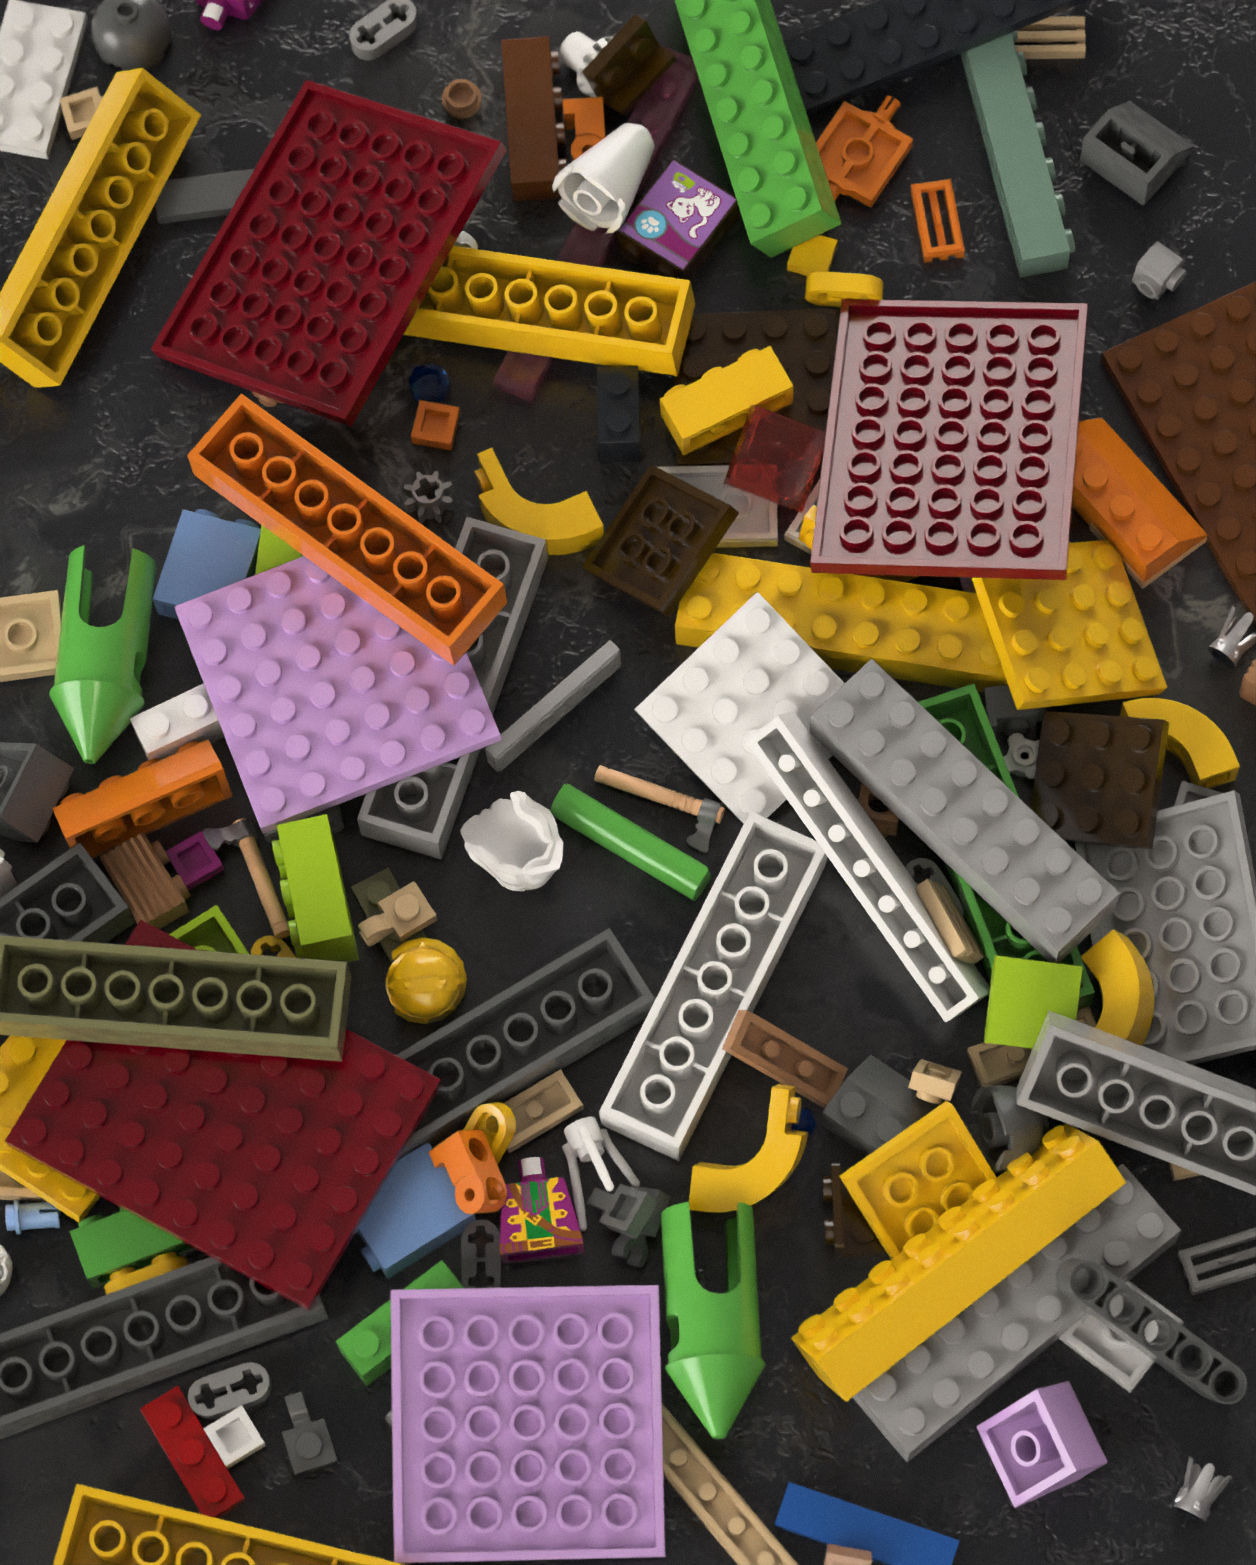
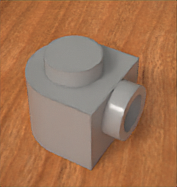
M1157 241L1137 263L1132 282L1143 295L1158 300L1167 288L1174 291L1182 282L1187 273L1182 268L1185 260Z

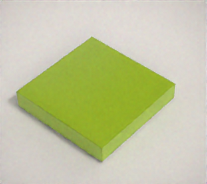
M994 955L984 1043L1033 1049L1048 1011L1076 1020L1083 966Z

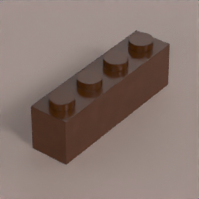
M549 36L501 40L513 202L561 198L558 188L555 192H553L552 188L556 175L567 166L566 158L558 159L557 147H565L564 122L556 123L555 111H563L561 86L553 87L552 77L560 75L559 51L550 50Z

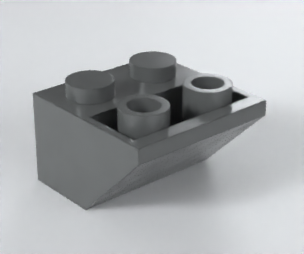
M1128 101L1108 109L1085 135L1080 161L1145 206L1192 152L1194 146L1137 105Z

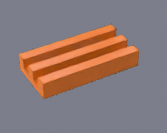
M951 179L912 184L911 196L924 263L932 262V258L938 257L940 261L948 260V256L956 255V258L964 257L965 250ZM943 190L953 239L952 245H946L936 191ZM927 192L937 247H931L921 193Z

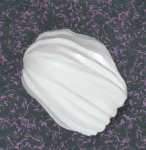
M515 791L510 793L511 800L500 798L493 802L489 809L482 810L480 815L471 817L463 824L460 832L465 841L464 847L470 858L496 878L503 887L513 891L533 890L544 886L554 872L560 869L563 841L558 834L557 824L551 811L532 800L526 793Z

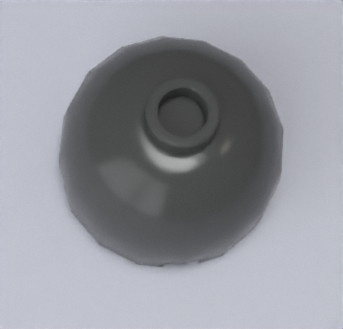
M103 0L95 10L91 23L93 43L103 62L109 66L110 63L114 66H119L122 71L139 68L147 70L159 63L165 56L164 51L172 41V32L169 17L158 0Z
M993 1085L981 1087L975 1092L971 1104V1111L979 1110L978 1124H970L971 1136L989 1166L992 1167L994 1174L1004 1173L1008 1170V1164L1024 1153H1029L1032 1156L1043 1143L1042 1138L1049 1131V1121L1046 1115L1017 1104V1087Z

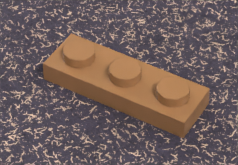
M738 1010L722 1047V1050L779 1083L796 1086L795 1092L821 1107L828 1105L840 1088L848 1068L749 1010Z

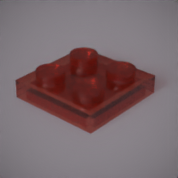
M751 405L723 484L792 511L802 513L824 453L826 433L760 406Z

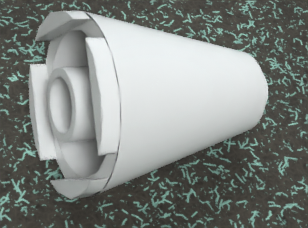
M625 123L564 167L556 175L552 185L553 192L558 188L562 197L558 202L561 209L573 221L588 230L595 231L597 227L609 228L606 233H613L619 229L627 217L654 151L655 145L650 132L642 125Z

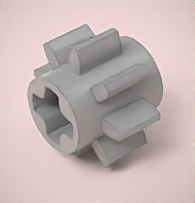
M435 471L432 475H422L420 472H416L417 479L413 485H404L405 495L410 498L404 502L405 510L407 513L416 510L419 523L421 524L425 519H435L440 523L442 522L441 515L444 510L454 509L453 500L448 497L453 493L452 483L445 482L442 484L438 471ZM430 494L433 499L428 500L424 495Z

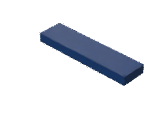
M791 1482L788 1483L775 1522L776 1528L826 1545L832 1544L871 1551L872 1561L884 1565H952L960 1541Z

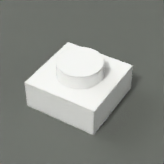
M242 1405L204 1428L227 1469L266 1446Z

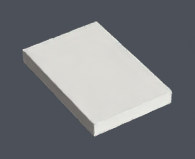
M776 464L657 467L730 504L739 512L716 548L778 546Z

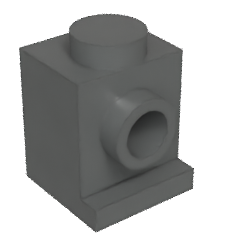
M1008 685L984 687L982 704L995 737L996 732H1005L1009 736L1014 733L1023 735L1028 733L1030 729H1036L1037 722H1042L1043 713L1046 711L1045 707L1017 710Z

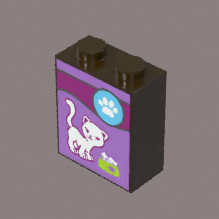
M672 158L627 216L621 227L617 229L618 249L628 261L634 264H644L652 269L656 276L690 280L691 282L739 219L740 209L737 199L734 195Z

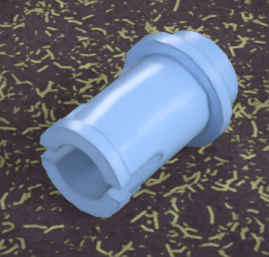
M14 1200V1204L5 1206L7 1231H15L16 1235H21L22 1230L61 1227V1220L59 1219V1216H61L60 1210L49 1202L20 1204L19 1200Z

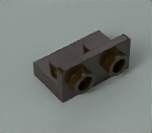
M634 14L586 66L582 73L596 97H603V103L620 114L626 115L676 61V57L673 52L658 43L647 21Z
M831 1163L830 1175L822 1176L823 1202H832V1218L824 1219L825 1245H834V1258L887 1256L885 1249L839 1177L850 1168H840V1163Z

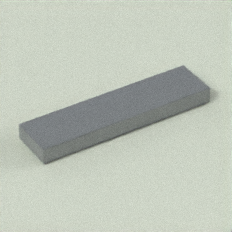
M609 640L501 734V741L488 745L485 748L487 762L497 773L501 772L621 667L620 649Z

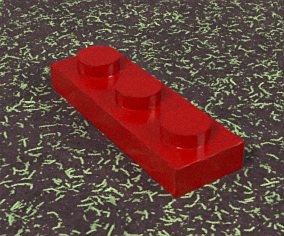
M179 1386L174 1387L140 1408V1411L202 1515L218 1519L246 1501Z

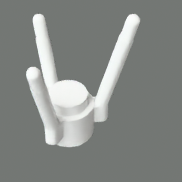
M585 1117L569 1124L564 1129L568 1143L562 1146L568 1162L579 1228L582 1232L587 1230V1221L577 1157L580 1158L581 1162L592 1160L607 1191H612L614 1185L601 1158L605 1150L632 1186L640 1185L632 1169L612 1143L607 1129L600 1130L595 1117Z

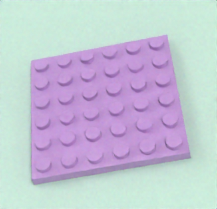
M305 556L174 606L263 834L277 829L279 824L308 817L502 740L467 652L453 666Z
M659 1285L410 1289L390 1291L393 1536L395 1563L665 1557Z

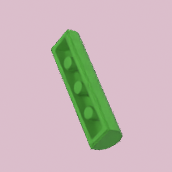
M568 783L562 786L552 803L550 811L554 818L693 901L698 899L712 878L706 865Z

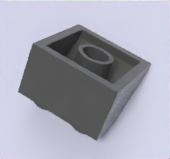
M0 742V835L14 841L38 843L39 839L50 827V817L53 813L52 808L56 807L58 801L64 797L69 788V779L74 768L38 744Z
M870 1055L846 1078L822 1112V1126L868 1156L941 1104L931 1103L916 1097L917 1091L908 1088L910 1080L873 1055Z

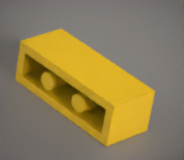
M771 346L760 351L752 349L741 355L737 362L725 368H712L705 372L700 380L687 386L680 384L668 390L664 397L660 398L661 417L684 456L792 404L794 386Z

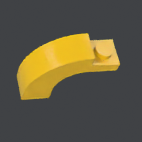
M493 448L477 454L479 469L474 471V475L482 491V494L478 495L480 509L488 523L545 539L548 555H565L580 552L596 546L604 535V526L587 491L554 504H538L528 501L517 494L511 487Z
M1142 698L1122 703L1121 717L1163 719L1169 722L1166 750L1173 753L1182 762L1192 784L1211 789L1236 780L1240 765L1223 732L1207 716L1188 705L1168 699Z
M1113 929L1081 956L1097 978L1103 994L1102 1013L1095 1028L1143 1046L1154 1014L1155 1000L1152 978L1145 960L1131 940Z
M778 1084L772 1087L766 1138L759 1153L751 1161L741 1165L699 1162L693 1166L689 1196L690 1210L720 1213L737 1210L739 1202L751 1206L776 1191L792 1175L803 1155L808 1137V1132L791 1130L792 1124H798L801 1113V1098L795 1097L796 1086Z

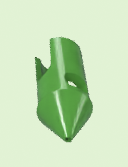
M85 546L76 548L69 555L54 686L51 688L49 695L83 761L88 764H95L131 723L130 718L138 715L145 705L140 678L147 658L157 566L156 562L149 555L132 548L123 613L116 623L105 627L90 626L93 573L84 568Z
M689 1202L670 1206L661 1212L665 1310L671 1343V1352L668 1354V1364L665 1366V1371L711 1437L722 1439L727 1436L765 1367V1361L761 1356L753 1208L748 1204L739 1202L737 1204V1217L727 1219L725 1222L726 1293L718 1294L711 1293L697 1282Z

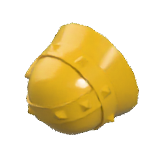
M420 937L405 941L391 951L394 962L389 967L386 976V991L391 1004L395 1007V1014L409 1022L428 1024L443 1020L457 1009L465 995L467 976L463 961L452 947L437 939Z

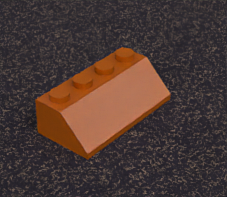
M1102 417L1079 421L1073 508L1089 526L1092 523L1103 537L1109 540L1131 569L1143 582H1146L1205 539L1207 534Z
M209 740L201 743L199 741H192L184 744L176 751V754L165 759L154 758L142 763L138 767V771L124 777L117 775L107 778L99 784V788L86 794H71L65 797L60 802V805L52 809L69 848L71 849L80 842L93 859L115 849L117 846L129 841L132 837H137L139 833L144 832L145 835L233 797L221 762Z

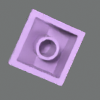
M1069 1381L1036 1389L976 1426L1014 1508L1069 1485L1108 1463Z

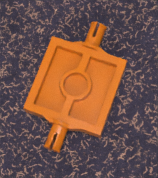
M886 96L876 113L862 111L844 101L817 140L816 145L834 201L839 194L850 196L871 208L913 147V138L898 131L890 123L891 118L901 106L896 98L892 101V96Z

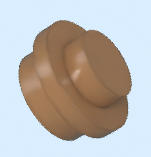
M466 79L452 81L442 94L443 108L454 118H469L478 112L482 104L479 88Z

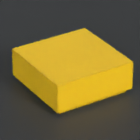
M818 235L793 247L787 263V271L805 276L814 272H829L838 246V240Z

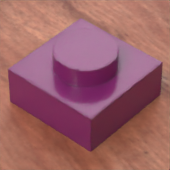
M203 831L165 851L170 863L181 877L188 891L224 871L223 864L208 844Z

